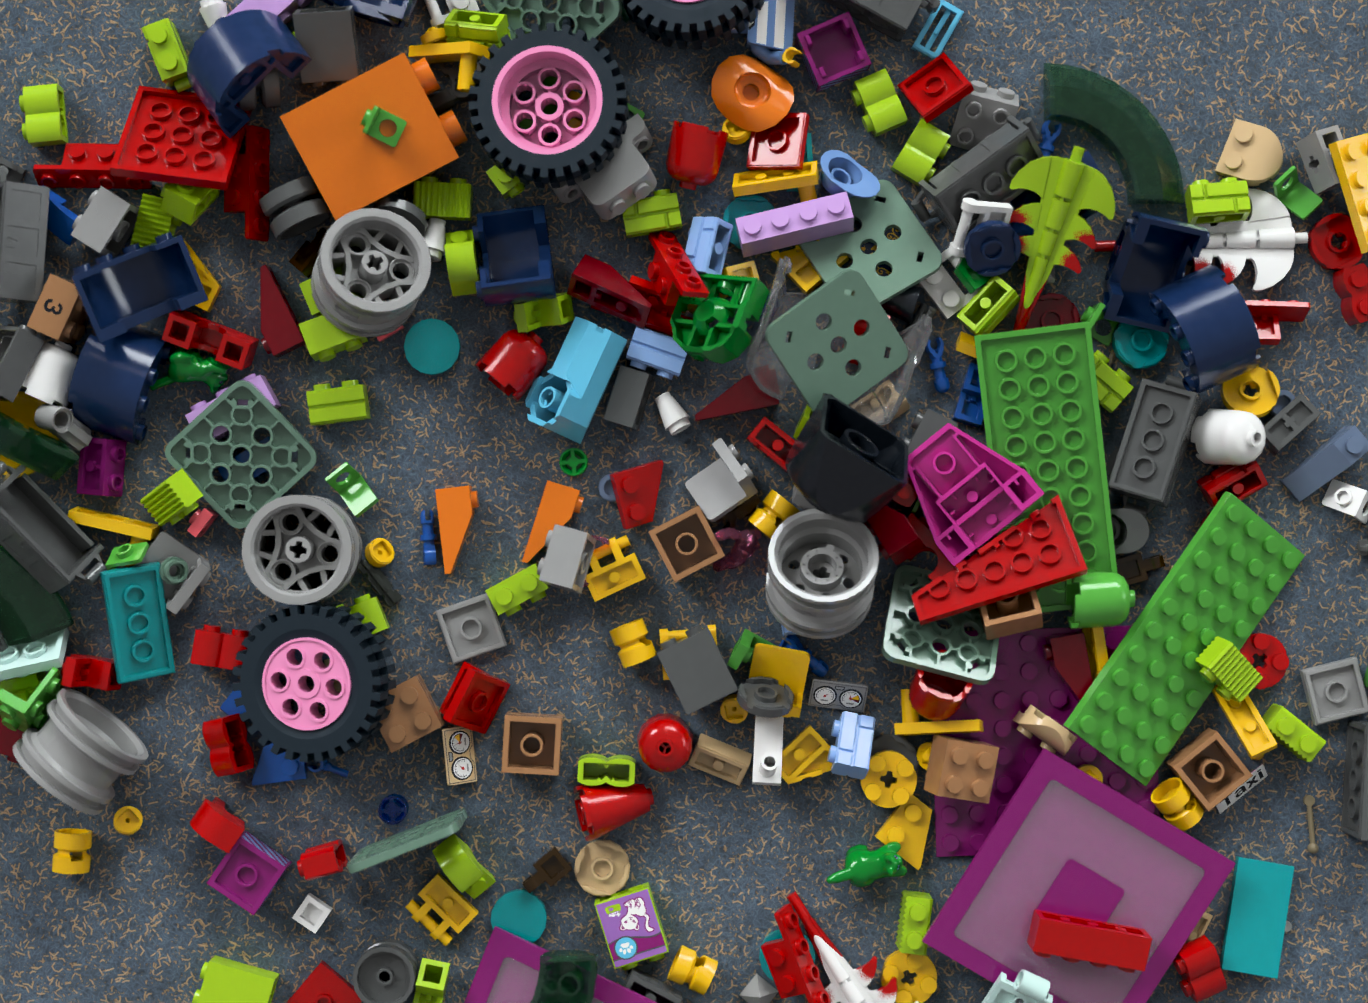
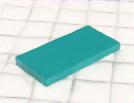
M158 561L100 572L118 684L176 673L163 581L160 577V563Z
M1236 856L1220 967L1223 970L1278 979L1294 866Z

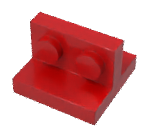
M464 661L439 712L444 714L443 719L451 724L486 734L511 684L503 679L489 675L475 665Z

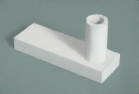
M755 715L752 784L781 785L784 717L766 718Z

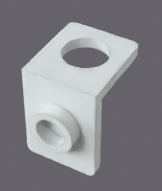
M1333 479L1322 500V504L1351 515L1361 523L1366 524L1368 521V504L1363 513V508L1368 501V491Z

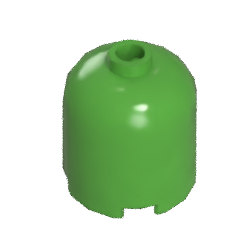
M1088 571V574L1066 580L1065 605H1071L1072 617H1067L1069 627L1071 629L1120 625L1128 617L1130 607H1135L1134 590H1129L1126 579L1115 572Z

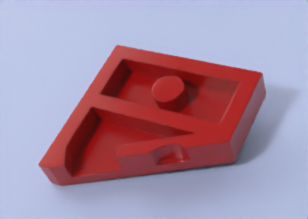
M655 460L609 474L623 529H630L653 521L664 465L663 460Z

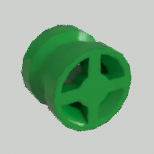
M578 448L567 449L560 456V468L567 475H581L588 467L587 455Z

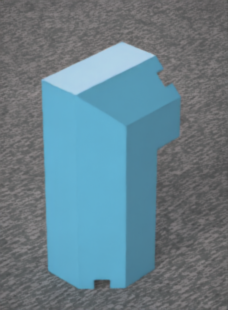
M576 316L553 367L547 371L549 375L537 377L525 399L526 407L530 408L531 415L527 414L528 420L581 444L628 342L627 339Z

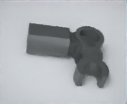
M460 61L455 62V66L452 69H446L443 62L439 63L442 73L450 77L448 82L451 88L448 90L444 88L428 97L437 115L455 106V102L458 100L461 102L471 100L469 93L457 91Z

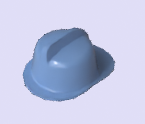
M829 150L821 156V182L825 190L831 195L847 191L848 198L853 196L871 198L880 191L878 179L848 154L839 150Z

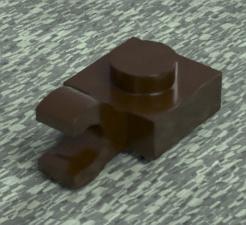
M321 228L316 233L311 243L306 240L289 260L293 266L308 278L312 275L322 241L327 233V230Z
M755 494L715 522L719 524L724 519L728 520L727 524L722 528L723 532L727 535L735 529L736 519L739 518L741 520L744 516L751 515L761 500Z
M1141 552L1116 558L1117 573L1126 579L1128 585L1148 580L1146 571L1165 566L1162 555L1142 559Z
M554 846L533 863L537 872L523 881V886L529 893L544 881L551 887L573 868Z

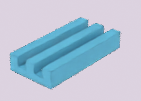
M940 0L939 8L935 13L930 14L911 49L917 50L921 55L931 58L930 60L938 57L964 11L945 0ZM940 8H945L946 11L926 46L920 45ZM950 13H954L956 16L936 51H931L930 48Z

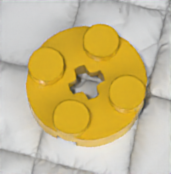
M1258 366L1222 383L1221 398L1228 410L1250 412L1258 418L1267 415L1273 410L1280 394V385L1275 374L1269 369L1266 371ZM1246 385H1249L1251 389H1257L1258 392L1251 397L1243 391H1245Z
M883 750L870 757L869 770L865 778L859 780L865 796L872 803L884 808H894L904 805L909 801V798L916 789L917 774L913 764L903 754L893 750ZM887 771H891L892 776L896 778L895 783H891L889 787L885 786V782L880 781L881 776H886Z
M897 950L886 958L882 967L880 981L883 987L892 977L897 978L896 1003H914L915 1001L924 1003L936 991L937 971L927 955L907 954ZM908 970L910 973H916L912 984L901 981L904 978L903 972Z

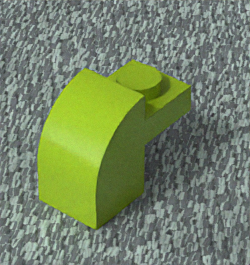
M473 229L445 233V257L453 297L477 294L475 282L480 281Z
M567 292L556 293V298L514 304V321L517 324L518 333L529 332L543 326L563 325L574 320L572 299Z
M456 834L450 835L432 850L439 866L460 892L463 893L465 891L474 900L496 882L493 875L476 860L470 847Z
M422 957L413 1003L444 1002L450 973V963Z

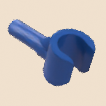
M327 759L320 761L319 768L312 765L308 766V769L312 772L325 770L346 778L349 773L345 769L328 763Z

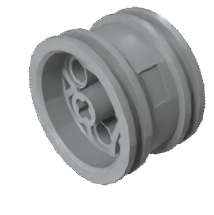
M377 208L359 209L349 212L336 220L327 230L312 270V297L318 310L336 328L355 336L377 337L391 333L401 327L412 315L430 277V251L424 237L404 217L391 211ZM357 246L362 250V252L357 253L352 251L350 248ZM341 267L342 275L335 274L333 268ZM393 272H401L405 279L397 278ZM351 292L359 293L362 298L353 295ZM390 297H391V299H392V300H390V301H382V300L387 299V298H390Z
M289 495L267 503L253 515L246 527L242 540V559L245 571L251 582L264 595L274 601L288 605L309 604L327 599L339 593L352 581L358 571L357 566L362 558V539L353 517L333 500L317 495ZM306 508H309V509H312V510H315V511L309 515V513H308V511H307ZM292 514L296 515L299 519V526L294 531L289 529L286 523L287 518ZM322 515L332 523L327 532L321 529L315 522ZM269 536H275L273 552L267 551ZM300 545H302V547L307 548L306 553L300 550ZM330 545L334 546L338 551V557L333 562L329 561L325 556V550ZM283 563L289 565L292 570L291 576L288 579L282 578L279 574V568ZM330 570H335L331 577ZM320 571L323 585L313 589L306 577ZM299 584L301 589L294 588V586Z

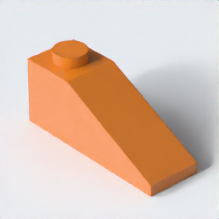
M547 480L522 562L529 563L545 546L548 531L553 530L555 524L565 526L573 518L574 512L580 513L584 497L580 496L581 490Z
M472 486L435 489L445 574L454 572L475 514L474 508L479 507L477 491H472Z

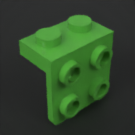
M53 667L27 701L1 688L0 716L2 724L12 731L19 729L25 732L28 728L40 730L48 719L47 705L53 699H56L58 692L64 688L61 685L62 677L60 670Z

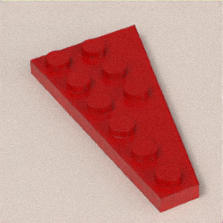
M1059 494L1052 498L1049 504L1029 514V517L1017 526L1010 527L978 549L975 555L966 561L962 560L955 565L953 570L942 577H937L911 595L920 625L1088 574L1087 566Z

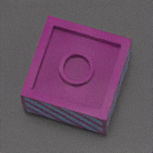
M849 11L796 35V46L802 52L801 57L817 93L868 71L872 64Z
M245 830L231 851L224 856L207 881V884L252 915H255L263 906L292 861Z

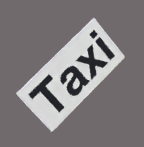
M1263 764L1251 773L1253 775L1251 778L1216 805L1220 814L1268 776Z

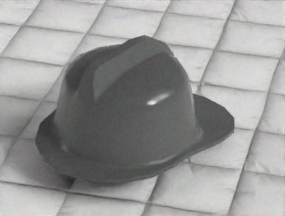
M1111 509L1115 554L1131 553L1142 548L1149 538L1150 531L1145 517L1134 509Z

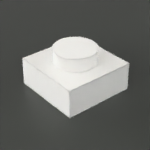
M309 893L292 918L316 934L333 908Z

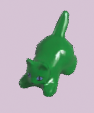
M179 347L169 358L168 376L157 379L154 386H150V389L154 391L175 382L203 381L210 387L211 393L215 394L218 388L223 386L228 380L226 372L231 366L216 361V357L203 359L196 348L187 350Z
M890 842L872 851H868L867 846L861 844L851 847L846 853L844 869L830 875L826 879L827 883L834 884L849 880L853 886L864 887L871 885L879 878L906 875L907 868L903 866L902 857L897 854L901 849V844Z

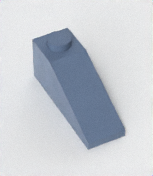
M1355 425L1344 426L1286 475L1281 482L1294 498L1300 502L1367 453L1368 440Z

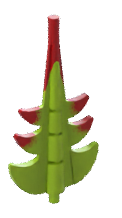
M1074 146L1070 158L1043 156L1032 160L1021 168L1011 181L1010 189H1028L1041 197L1040 202L1024 204L1015 209L1009 223H1023L1034 229L1033 235L1019 236L1022 245L1021 253L1029 257L1013 330L1025 329L1054 265L1065 266L1078 274L1081 273L1080 261L1076 254L1064 245L1066 240L1081 241L1091 249L1096 248L1093 229L1079 215L1080 210L1092 209L1102 213L1109 220L1114 218L1115 197L1112 186L1100 171L1081 162L1085 151L1082 147Z

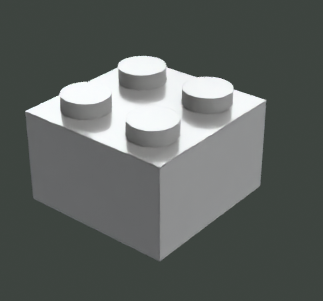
M101 186L99 190H95L90 195L87 202L89 206L84 214H80L75 219L72 225L74 230L71 236L100 254L106 255L111 253L113 257H116L134 231L139 208Z
M555 524L553 530H549L546 536L545 547H548L545 558H541L538 564L537 574L540 575L539 580L555 588L582 594L597 540L587 532Z

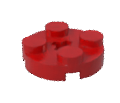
M1334 213L1318 220L1308 233L1310 255L1325 270H1342L1358 263L1363 256L1351 218L1347 215ZM1334 234L1337 238L1342 237L1344 240L1340 244V250L1331 244Z
M1251 633L1240 649L1241 654L1244 655L1251 665L1255 661L1253 658L1255 654L1258 656L1264 655L1265 657L1263 660L1265 664L1262 667H1254L1263 677L1255 687L1256 689H1265L1278 683L1289 666V658L1283 644L1272 635Z

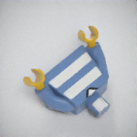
M763 0L764 5L761 10L754 8L756 18L753 22L750 23L744 19L745 30L740 34H747L746 48H749L754 56L767 65L789 64L794 68H798L800 63L792 60L795 55H802L801 51L792 47L795 0ZM735 28L731 30V33H738Z

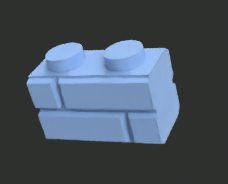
M693 217L688 231L685 253L697 273L722 275L733 229L732 224L718 217Z
M636 326L626 359L631 361L629 365L631 367L645 371L648 366L657 370L656 375L672 380L673 376H680L687 353L672 337Z
M844 711L839 720H834L831 736L836 737L835 746L830 745L827 762L832 763V774L848 775L851 778L861 780L865 778L870 764L876 720L874 717Z

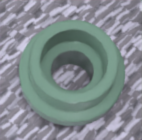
M176 556L166 558L159 569L162 580L170 585L182 583L187 578L189 572L185 560ZM175 565L177 572L174 575H170L169 569Z

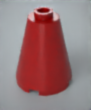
M609 784L597 786L577 785L573 789L574 793L579 792L580 799L575 800V807L582 832L588 830L589 835L585 837L587 842L593 841L650 811V805L654 804L651 788L646 789L644 784H633L627 787H615Z

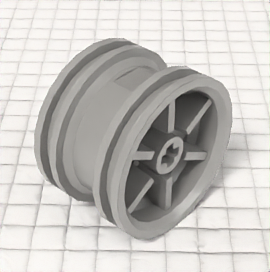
M816 508L798 512L788 517L777 527L768 547V571L765 583L766 601L775 619L787 630L812 639L835 638L854 630L866 618L873 600L874 583L879 564L878 546L874 536L861 522L845 521ZM792 563L797 569H790L789 565Z
M63 688L56 695V699H53L47 705L50 719L40 730L28 728L23 733L22 739H19L13 745V753L28 775L51 795L78 811L90 815H99L106 807V804L110 803L115 797L112 783L120 774L133 775L139 769V764H143L149 757L148 751L133 730L109 709L79 691Z

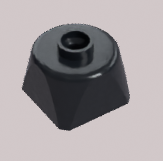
M824 394L789 451L785 465L794 485L816 509L845 521L865 522L878 513L907 484L908 446L900 437L832 395Z

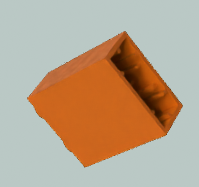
M402 53L280 116L335 220L349 212L363 209L460 158L454 147L468 141L452 109L438 116L433 108L428 95L441 89L425 57L411 64L406 54ZM376 105L407 122L395 147L362 132L365 126L361 125V121L367 109L373 110ZM387 119L381 122L379 130L383 136L391 137L396 133L397 127L392 120Z

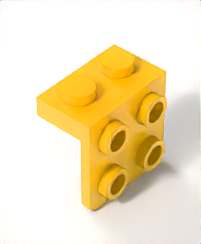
M757 643L754 647L749 678L759 676L774 678L778 680L779 685L783 687L784 685L789 686L794 693L793 707L788 714L782 717L800 718L810 654L806 651Z

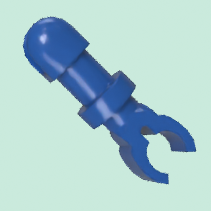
M1047 120L1043 123L1041 128L1042 143H1039L1038 146L1044 156H1050L1051 153H1054L1055 146H1053V143L1061 132V123L1054 126L1055 130L1052 134L1048 128L1051 121Z
M937 337L935 339L937 348L933 350L930 345L931 340H925L924 348L932 362L929 364L930 370L933 369L935 380H933L937 392L945 393L949 390L950 383L944 369L947 364L942 359L944 342L941 337Z
M422 510L420 521L423 535H420V541H423L424 565H435L436 550L434 540H437V534H434V513L432 510H429L430 520H426L425 510Z
M788 635L786 641H789L792 645L787 644L785 640L781 641L779 647L808 652L810 654L809 667L816 676L824 677L827 674L828 665L823 660L815 658L809 648L804 649L796 635Z

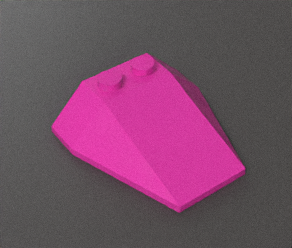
M950 423L943 426L908 455V472L934 541L953 566L981 547L1045 494L1027 471Z

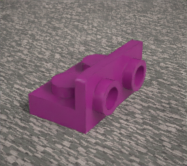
M92 438L89 445L80 450L77 494L122 496L126 441Z

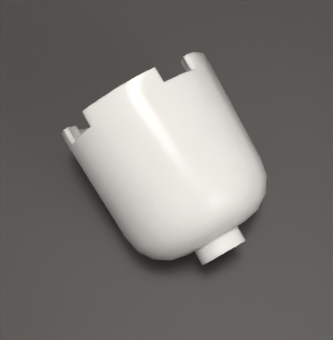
M56 340L55 345L43 343L21 386L22 389L26 390L25 394L50 405L55 403L60 405V407L68 408L70 403L68 401L70 384L79 359L71 353L73 347Z
M1210 408L1203 416H1198L1195 419L1190 439L1192 443L1196 444V450L1199 453L1196 454V457L1205 464L1244 465L1253 462L1262 453L1265 446L1266 433L1261 420L1253 413Z

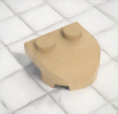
M1236 119L1215 172L1225 177H1236L1238 181L1246 180L1248 186H1259L1260 183L1273 179L1279 173L1283 164L1281 143L1270 129Z
M1031 704L1025 713L1018 711L1013 718V721L1019 724L1016 730L1029 739L1033 735L1042 741L1039 746L1054 754L1057 751L1065 756L1078 738Z

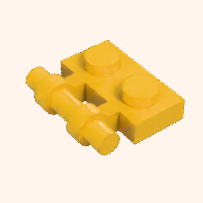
M627 535L618 539L613 537L607 540V544L594 549L590 562L593 572L587 574L585 582L595 602L646 579L635 552L624 557L621 549L631 545ZM613 553L616 561L601 568L598 560Z
M439 872L418 893L425 903L419 906L412 899L405 906L412 914L411 918L416 923L420 921L431 932L429 935L435 941L438 939L444 946H447L453 939L446 932L450 926L459 934L479 912ZM431 909L443 919L441 923L438 924L428 914Z

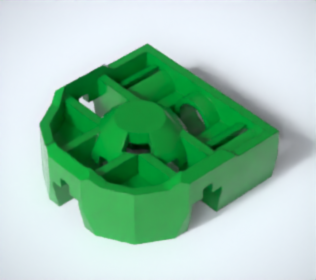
M698 273L709 291L708 298L679 295L670 319L673 340L697 361L703 362L706 358L717 364H724L738 358L750 345L752 336L746 331L748 325L745 321H759L769 289L758 278ZM719 292L723 295L732 297L731 301H728L721 297H717ZM686 310L693 314V320L683 319L681 313H686ZM733 316H735L732 324L729 321H727L728 318H733ZM717 319L719 322L710 328L709 323Z

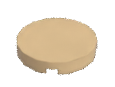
M599 839L589 842L580 850L575 859L574 873L584 891L593 896L606 897L624 887L629 878L630 862L627 853L620 845L611 840Z

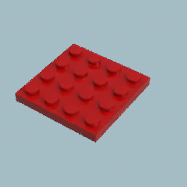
M139 86L110 165L111 176L227 191L248 122L230 139L219 127L196 93L185 91L178 93L177 90ZM252 110L245 111L250 118Z

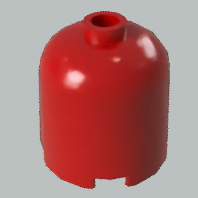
M674 120L666 159V170L673 179L680 181L679 187L695 191L697 185L707 186L716 180L729 133L720 130L719 132L711 131L706 126L683 121L681 123Z
M517 329L509 330L475 364V367L480 372L484 369L490 375L488 380L507 396H510L513 392V399L518 402L547 364L546 352L540 346L543 340L533 331L526 334L525 332L518 333Z
M938 650V652H940V653H944V652L947 651V650ZM916 669L909 686V700L919 715L929 720H945L958 711L971 690L973 683Z
M670 713L657 714L649 718L641 726L637 736L638 751L643 762L650 769L660 773L673 772L680 769L688 761L693 748V735L689 726L680 717Z

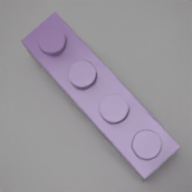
M847 191L735 218L743 258L854 231V216Z

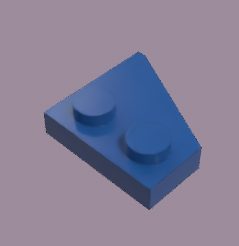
M274 744L266 745L263 747L252 779V786L306 779L308 777L306 762H300V757L294 760L285 759L286 752L276 755L270 751Z

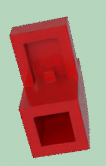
M71 654L70 657H66L61 670V685L67 687L87 686L104 691L121 690V684H118L116 680L113 659L85 654Z
M215 797L212 802L205 798L190 820L191 827L201 837L226 853L231 851L245 830V821L226 811L225 802L218 797Z

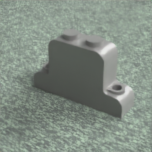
M638 113L626 121V133L621 134L622 143L619 149L614 147V157L610 162L606 159L602 162L604 167L597 173L595 169L589 171L591 178L583 181L581 176L574 179L576 184L568 186L567 181L560 182V188H552L551 184L548 183L560 202L570 203L579 197H585L601 219L610 220L624 213L627 208L640 199L647 197L655 189L657 180L649 164L641 155L651 147L653 138L644 120Z

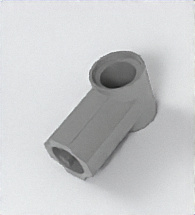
M42 404L36 409L34 421L39 428L48 430L73 450L80 451L89 445L93 438L91 430L77 420L70 409L50 404Z

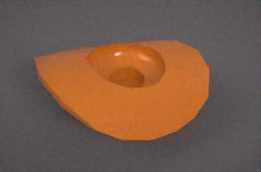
M744 54L729 56L718 65L712 78L711 96L717 109L734 125L747 131L761 132L776 126L788 115L794 102L793 86L787 79L761 61Z

